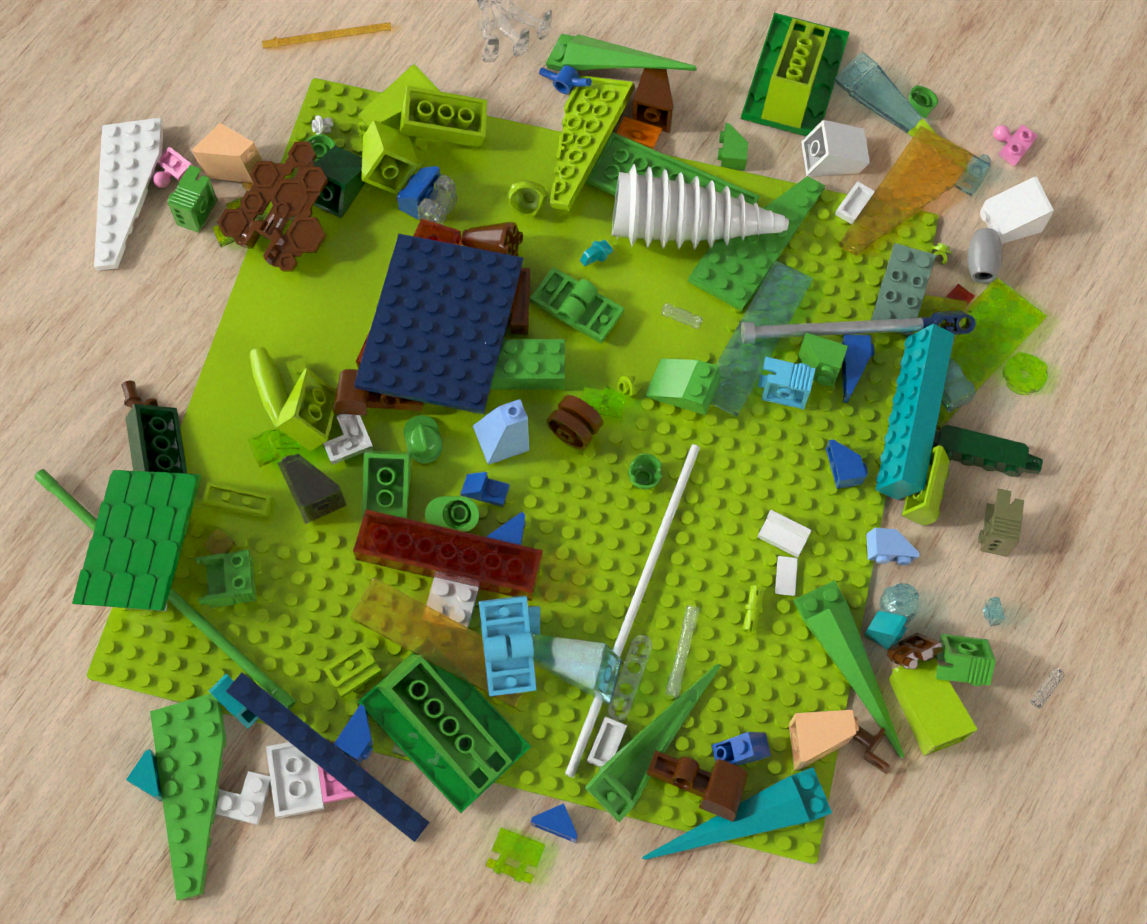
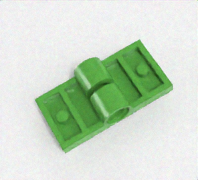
M554 267L530 297L532 304L601 344L620 319L625 309L599 294L597 288L588 280L581 279L577 281Z

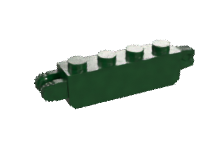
M945 425L941 428L940 432L935 431L932 449L939 445L942 446L949 460L961 462L965 466L974 465L982 467L986 471L1003 472L1010 477H1020L1022 473L1039 474L1041 472L1043 459L1028 454L1029 448L1025 443L951 425Z

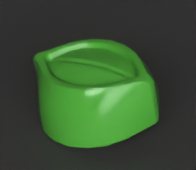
M916 85L909 93V104L915 113L927 118L937 106L938 98L930 89Z
M324 134L314 135L307 139L317 154L314 163L336 145L330 137Z

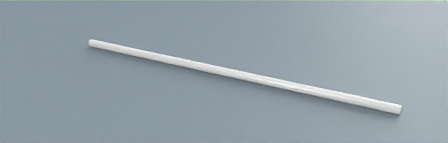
M693 444L690 448L567 767L565 775L574 778L698 455L700 447Z

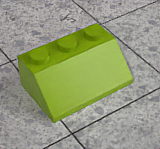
M939 445L931 451L924 490L906 496L902 517L923 526L931 524L938 519L940 503L945 494L944 485L949 476L950 460L942 446Z

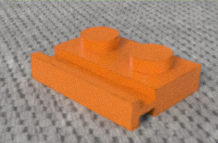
M624 116L623 122H621L616 134L654 150L659 136H661L662 128Z

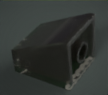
M299 453L288 455L278 462L305 524L347 506L340 486Z

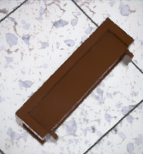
M522 268L511 309V321H508L507 328H511V334L528 335L530 268Z

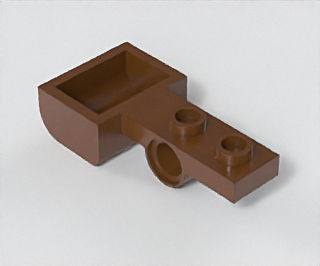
M345 369L340 372L333 405L334 414L367 416L368 408L423 411L424 402L355 389L354 383L358 373L356 369Z
M655 750L646 773L647 775L702 797L699 805L700 809L733 822L748 779L746 770L722 759H717L711 772L700 769L699 763L692 758L681 757L678 760Z

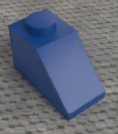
M834 439L829 440L826 452L836 488L863 484L868 475L866 463L862 462L861 456Z
M361 704L333 744L342 753L361 764L363 759L367 760L373 751V739L368 714L365 707Z

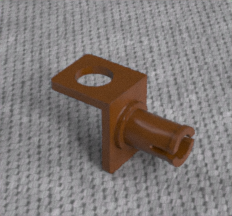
M859 726V730L856 731L853 739L866 747L864 760L885 774H888L890 765L873 754L884 738L886 729L882 727L877 735H872Z

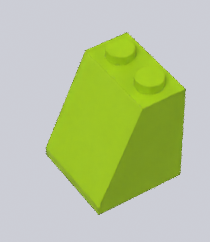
M374 120L363 135L361 179L366 183L397 195L419 163L408 135H402L400 131Z

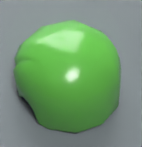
M648 453L637 455L629 466L630 482L638 489L648 490L654 488L662 477V464L660 460Z

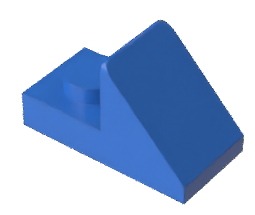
M487 472L467 474L460 495L503 507L510 486L507 483L489 479Z

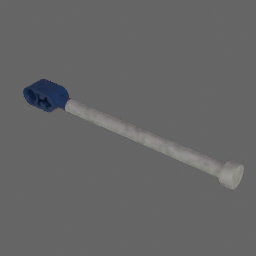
M964 311L936 312L931 317L886 320L755 326L754 322H742L741 340L743 344L754 343L755 339L804 337L806 332L816 336L920 331L932 324L939 325V323H942L941 328L953 334H967L974 330L976 322L973 316ZM966 317V324L960 327V320Z

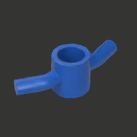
M563 66L558 74L543 67L539 71L540 75L552 80L555 89L563 94H568L574 86L585 87L592 84L590 78L579 79V73L571 66Z

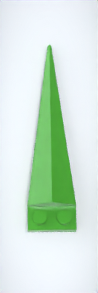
M561 34L546 61L547 69L561 71L565 65L573 67L576 71L608 68L697 70L696 66L579 34L576 36Z
M832 581L794 599L793 602L803 622L836 664L880 729L882 727L886 729L885 736L898 756L904 758V753L847 600L845 601L836 581Z
M721 664L714 665L608 760L585 786V789L617 822H620L636 805L651 776L646 773L655 750L662 753L666 752L685 719L720 669Z

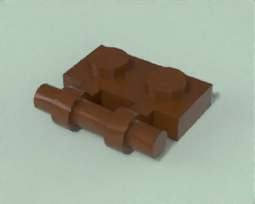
M917 632L898 642L899 647L888 650L887 657L891 662L900 664L906 669H915L918 665V659L923 661L932 660L936 657V654L944 650L941 642Z

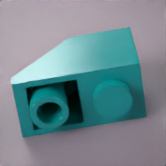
M878 611L863 636L888 650L891 644L896 646L907 630L904 624L908 618Z
M225 674L209 692L240 723L249 729L259 718L226 692L234 681Z

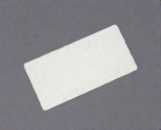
M778 556L776 594L795 596L797 558Z

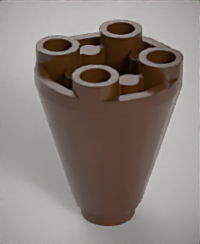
M514 222L472 227L469 230L465 229L462 234L463 246L518 257L519 244L523 242V232L519 231L517 224Z

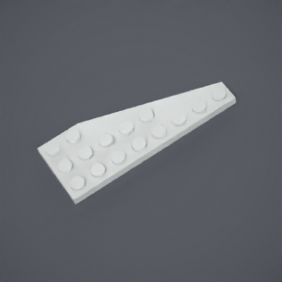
M161 118L102 125L94 267L97 271L117 269L126 249L125 242L128 235L133 231V222L139 216L149 191L147 187L150 179L154 177L156 173L154 169L162 156L163 121Z

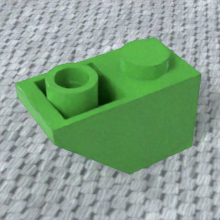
M726 123L724 131H720L719 143H723V146L718 150L717 160H721V167L745 171L748 142L730 123Z

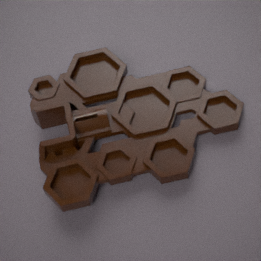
M309 141L294 142L288 152L289 157L285 163L257 161L249 174L254 184L244 194L240 201V207L238 209H225L217 222L223 235L226 238H234L235 242L241 247L253 249L261 235L271 240L263 257L267 263L274 267H279L283 272L294 271L298 264L295 257H301L303 253H317L327 237L318 218L311 217L313 214L311 209L328 183V179L321 167H314V160L317 154ZM295 168H298L294 179H284L285 176H290ZM272 202L273 206L265 220L254 221L257 215H263L269 203ZM295 217L284 235L283 230L290 218Z

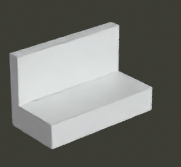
M770 510L758 534V538L798 558L811 530Z

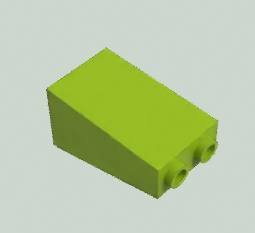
M936 658L929 661L918 659V665L915 669H906L899 666L892 670L893 673L888 678L923 756L963 742L978 730L949 680L935 678L939 665Z

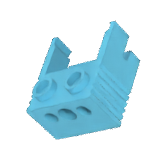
M765 357L763 370L775 373L776 375H760L758 387L764 388L761 400L804 410L811 391L815 368H811L803 363L794 364Z

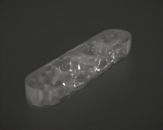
M639 635L633 639L611 698L608 715L610 719L617 722H623L627 719L651 654L652 641L646 635ZM642 641L645 642V647L648 649H643L639 658L636 656L638 652L636 644H640ZM637 662L641 670L635 674L631 673L627 668L628 664ZM622 684H630L633 687V692L630 695L622 694L619 689ZM620 699L624 700L622 711L625 713L615 716V711L612 708L618 707Z

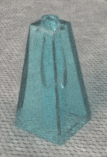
M531 634L534 665L604 703L611 704L622 659L606 643Z

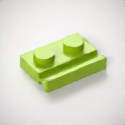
M361 643L323 668L342 698L382 672L364 643Z

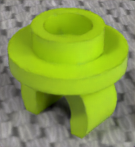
M938 243L937 246H932V249L936 250L933 254L936 256L941 255L943 257L941 264H946V254L952 255L953 253L949 250L950 246Z
M622 376L619 378L617 387L623 397H631L641 389V385H634L635 376Z

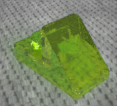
M607 385L604 391L584 387L581 397L583 401L591 405L600 415L622 419L626 397Z

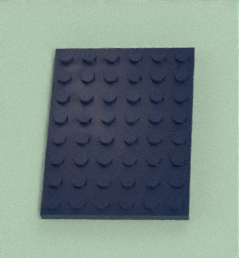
M398 234L355 379V389L484 414L524 258Z

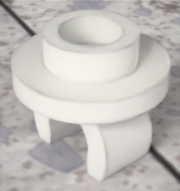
M316 116L315 120H312V130L316 132V135L331 133L330 127L333 126L332 118L322 119L321 116Z

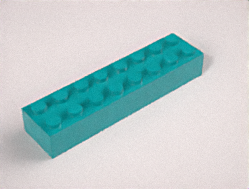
M932 324L910 335L904 343L905 350L900 362L901 370L896 382L897 389L893 397V408L889 416V427L884 439L885 446L880 458L881 465L876 477L877 485L875 489L896 500L920 492L925 487L954 339L953 333L936 324Z

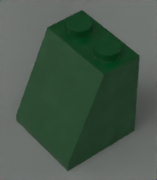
M335 145L314 163V167H321L328 179V183L314 206L342 218L366 182L361 179L362 157Z

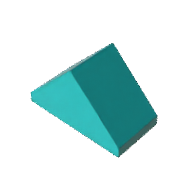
M151 749L145 750L126 781L155 799L162 801L156 754Z

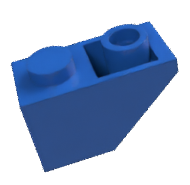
M747 732L712 745L715 761L722 759L734 765L752 763L771 756L767 736L763 732Z

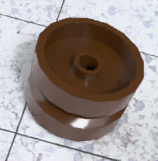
M573 395L564 396L558 404V410H554L546 420L549 429L560 440L579 450L587 448L592 441V435L597 434L604 423L600 414L591 405Z

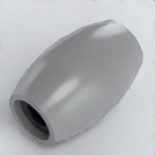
M982 228L975 231L969 244L968 268L975 282H993L1001 267V240L998 232L991 228Z

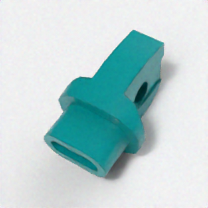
M606 240L594 241L592 246L584 251L580 262L584 266L597 260L602 262L607 259V255L613 253V249Z

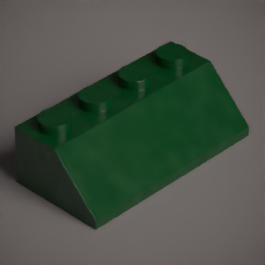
M134 404L125 418L133 471L188 474L177 408Z

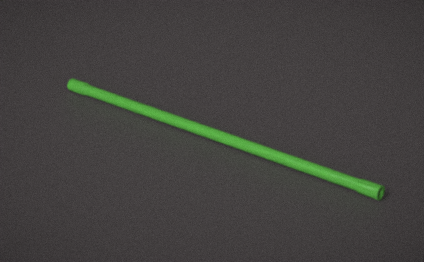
M45 469L39 470L35 474V480L56 496L94 532L97 519L59 485L58 481ZM173 588L170 589L168 601L262 688L289 710L296 704V700L270 679Z

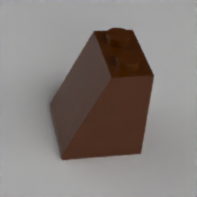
M644 68L633 99L632 119L660 127L663 132L670 133L674 105L667 69Z

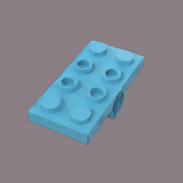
M518 596L479 601L489 696L535 691L534 650L530 632L527 597Z

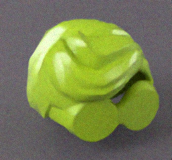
M529 180L516 181L512 184L508 193V200L512 209L522 216L535 217L548 198L545 187Z

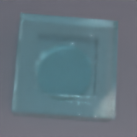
M990 598L983 608L984 617L986 620H989L990 626H996L1005 617L1000 598Z

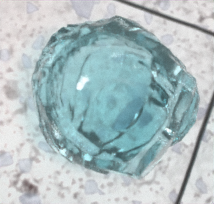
M899 583L893 587H887L880 598L879 609L883 612L908 618L904 624L906 626L918 613V591L907 583Z

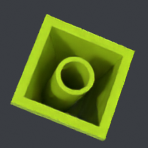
M413 64L358 114L360 122L358 126L362 133L365 134L371 123L375 120L400 130L406 87L412 86L435 91L440 90Z

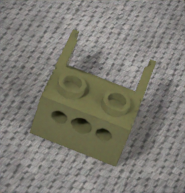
M998 488L995 505L987 503L983 530H980L978 543H981L980 551L1007 557L1019 543L1024 500L1015 498L1010 504L1012 491Z

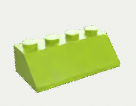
M407 86L401 113L400 134L480 147L486 133L487 100Z

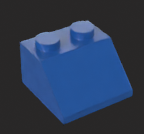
M439 167L420 168L416 174L411 176L406 188L402 189L397 196L399 210L419 221L422 219L442 192Z

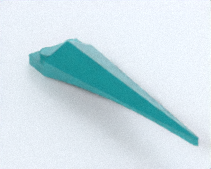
M812 767L792 776L790 775L741 802L733 822L720 816H715L644 855L642 859L648 860L732 839L810 823L832 814V811L816 772Z

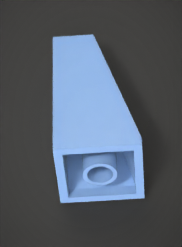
M520 399L497 407L473 425L488 465L529 451L528 417Z

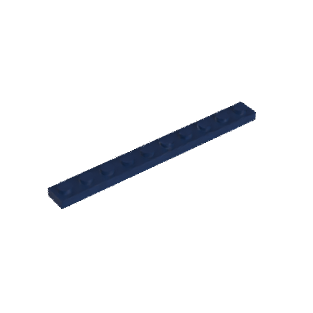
M242 672L226 690L230 696L413 842L417 840L430 823Z

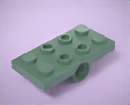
M894 243L871 320L918 317L936 257L935 254ZM913 331L896 332V333H899V334H902V335H906V336H910V335L913 334Z

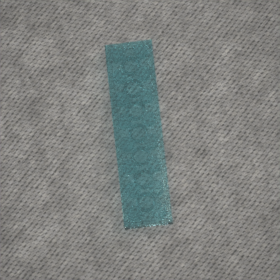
M775 260L716 364L719 366L721 380L711 404L738 417L763 371L765 357H771L781 339H755L754 343L743 344L741 340V323L754 322L755 326L789 324L812 283V277Z

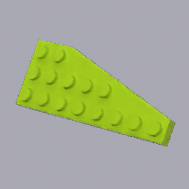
M580 76L579 79L590 78L592 84L585 87L575 86L564 105L565 116L562 118L563 129L559 138L556 157L557 166L554 170L555 181L552 183L550 196L552 208L571 210L635 89L634 82Z

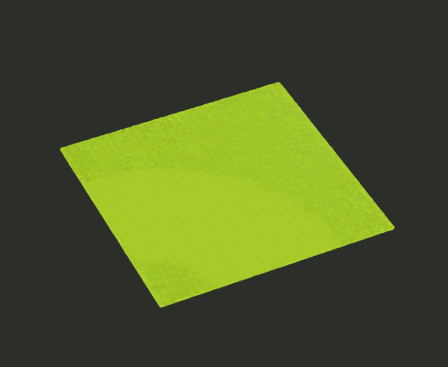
M313 78L280 163L286 162L289 157L288 152L294 142L307 141V139L316 135V132L312 130V120H315L316 116H321L322 119L332 118L333 126L330 127L331 133L324 135L330 137L336 143V146L362 157L364 134L358 126L360 124L358 114L382 92ZM487 115L485 138L480 147L409 136L419 163L411 176L416 174L420 168L433 166L440 168L442 192L420 221L399 210L398 194L396 195L365 183L342 218L313 205L311 217L318 218L327 237L317 253H303L301 257H295L298 264L293 272H283L279 267H274L266 262L263 254L271 243V240L261 235L253 249H247L180 426L188 474H199L202 477L171 588L270 679L296 700V704L290 709L292 713L327 741L335 742L359 707L357 701L424 641L429 639L531 746L523 756L494 782L495 784L607 812L585 789V786L600 771V767L588 763L587 759L604 718L607 717L627 725L617 750L619 752L714 665L721 664L720 669L685 719L664 754L678 760L681 757L692 758L699 763L700 769L711 772L715 763L712 745L747 732L766 733L771 756L752 763L736 765L748 773V779L740 803L788 776L812 767L829 802L838 749L800 771H794L789 723L795 713L846 710L850 684L803 622L793 600L832 581H836L845 601L847 600L860 635L874 560H868L866 534L874 528H880L886 495L875 490L877 485L876 477L880 470V458L884 451V439L888 432L889 416L893 408V397L896 394V382L901 370L900 362L905 350L904 343L909 336L896 332L844 334L870 335L871 343H874V356L870 357L848 403L843 401L841 365L833 387L820 385L817 381L813 380L811 391L803 410L761 400L764 388L758 387L761 374L764 376L768 374L776 375L775 373L763 370L765 357L794 364L802 363L799 352L804 337L755 339L754 343L743 344L741 340V323L754 322L755 326L871 320L894 243L932 253L939 218L937 214L871 199L852 225L835 215L836 210L848 194L824 189L744 310L740 311L688 282V277L710 247L707 240L699 241L695 250L692 241H684L679 250L676 241H668L663 249L660 240H652L647 249L645 240L637 239L631 247L629 238L619 237L616 239V236H612L615 196L587 183L583 185L570 211L552 208L550 196L552 183L555 181L554 170L557 166L556 157L559 138L562 132ZM667 155L759 195L760 198L757 204L760 208H764L797 184ZM295 168L292 174L285 176L284 179H294L298 168ZM409 179L406 181L401 190L406 188V186L409 183ZM529 180L545 187L548 195L547 202L541 206L535 217L522 216L512 209L508 200V193L512 184L516 181ZM272 202L269 203L263 215H260L259 220H265L273 206ZM295 217L290 218L283 230L284 235ZM514 222L517 224L519 231L523 232V242L519 244L518 254L519 257L524 258L522 268H530V297L554 267L577 281L581 279L588 280L597 288L599 294L625 308L624 313L602 344L531 302L529 306L528 335L511 334V328H506L504 339H565V390H490L484 414L424 402L423 411L368 408L367 416L360 415L372 443V450L408 452L404 437V427L406 422L418 415L431 417L439 428L443 447L441 455L435 461L424 464L416 462L412 458L407 522L362 520L364 453L332 465L324 444L309 451L281 430H277L262 404L253 379L249 355L253 349L264 347L278 369L285 365L286 362L307 357L311 371L337 390L341 371L345 369H359L398 234L463 246L462 234L465 229L469 230L472 227ZM606 240L612 247L613 253L607 255V259L602 262L597 260L584 266L580 262L584 251L590 248L594 241ZM921 304V307H920L919 314H918V317H917V318H920V313H921L922 304ZM824 335L819 337L841 344L844 335ZM661 358L700 360L719 366L721 380L706 415L645 397ZM622 376H635L634 385H641V389L631 397H623L618 391V380ZM566 395H573L587 402L600 414L604 421L602 428L597 434L592 435V441L584 450L571 447L560 440L547 425V418L554 410H558V404ZM520 399L528 417L529 451L488 465L473 425L497 407ZM334 414L328 441L344 435L336 417L341 414ZM834 439L861 456L862 462L866 463L868 475L863 484L836 488L826 452L829 440ZM693 444L700 447L577 771L574 778L565 775L661 523L690 448ZM644 453L654 455L662 464V477L654 488L648 490L635 487L630 482L628 474L631 462L637 455ZM487 472L489 479L509 484L510 488L503 507L471 499L478 507L479 520L476 526L468 532H439L431 528L426 521L425 511L430 501L442 496H461L460 493L467 474ZM213 482L273 496L267 519L203 505L201 500L207 483ZM770 510L811 530L798 558L758 538V534ZM523 511L526 523L521 552L489 548L486 543V536ZM249 550L254 562L257 601H248L242 604L235 603L234 605L211 608L209 604L201 605L198 598H204L208 595L206 565H198L196 563L195 557ZM778 556L797 558L795 596L775 593ZM434 577L479 587L467 633L423 623L422 618ZM750 586H758L757 590H759V587L765 589L761 604L763 611L759 615L756 634H749L750 630L747 633L742 631L746 616L744 609L745 605L748 604ZM526 596L528 606H539L541 612L540 636L532 638L536 690L489 696L479 601ZM168 600L166 611L112 607L87 672V678L92 681L178 703L211 694L209 690L225 674L235 681L242 672L260 686ZM361 643H364L382 672L342 698L323 668ZM221 704L222 714L229 715V716H233V715ZM368 714L373 739L372 752L412 762ZM260 719L256 721L257 723L265 724ZM651 776L636 805L625 817L688 832L717 815L699 808L702 797ZM826 816L810 823L724 842L808 864H815L818 860Z

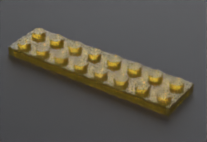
M373 577L351 614L350 619L410 652L421 655L425 660L489 694L483 636ZM523 692L493 697L515 708Z

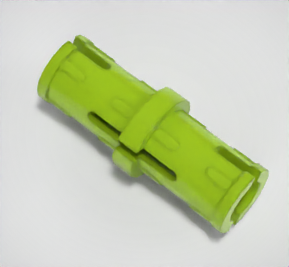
M750 586L748 604L745 605L744 609L746 616L742 631L745 633L750 630L749 634L757 633L759 615L763 611L761 607L765 591L763 587H759V590H757L758 586Z

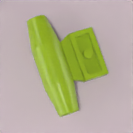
M258 347L249 353L253 379L264 409L276 429L279 430L277 423L283 406L306 368L311 371L306 357L286 362L285 365L278 369L266 348Z

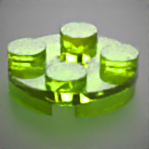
M1018 352L1007 361L1002 375L1003 378L1005 377L1006 385L1011 391L1019 395H1029L1042 389L1047 381L1048 367L1038 357ZM1025 370L1030 374V376L1024 378L1022 377L1023 373L1020 371Z

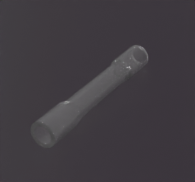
M686 606L681 636L665 692L670 697L678 698L680 694L683 672L700 611L696 606Z

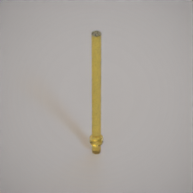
M386 22L284 38L273 37L270 40H263L262 46L263 49L272 47L279 49V46L392 29L391 23Z

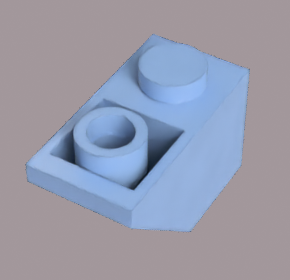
M874 528L866 534L868 560H876L878 564H886L892 561L897 562L898 565H909L919 557V552L897 529Z

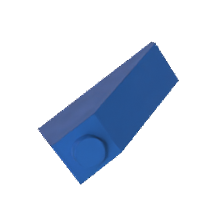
M844 335L841 344L848 346L842 362L844 403H848L870 357L874 356V343H871L870 335Z

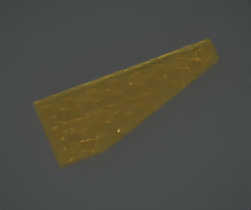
M920 126L848 229L839 246L856 256L876 243V240L890 233L897 225H901L924 209V206L931 201L938 199L945 191L952 189L973 159L974 154Z

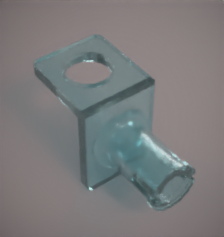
M985 154L980 155V157L974 155L963 175L955 184V188L973 196L991 167L990 157ZM962 183H969L971 184L972 188H966L963 186Z

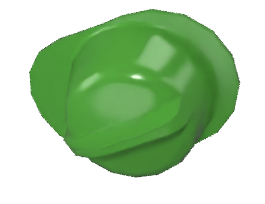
M425 415L415 416L406 422L404 437L408 452H412V458L422 464L435 461L443 450L442 439L436 422L431 417Z
M442 496L430 501L426 507L425 517L429 526L436 531L468 532L478 523L479 510L475 502L469 498Z

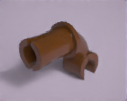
M129 380L121 384L125 396V406L130 408L134 404L158 406L157 399L154 398L142 402L141 397L138 396L135 381Z

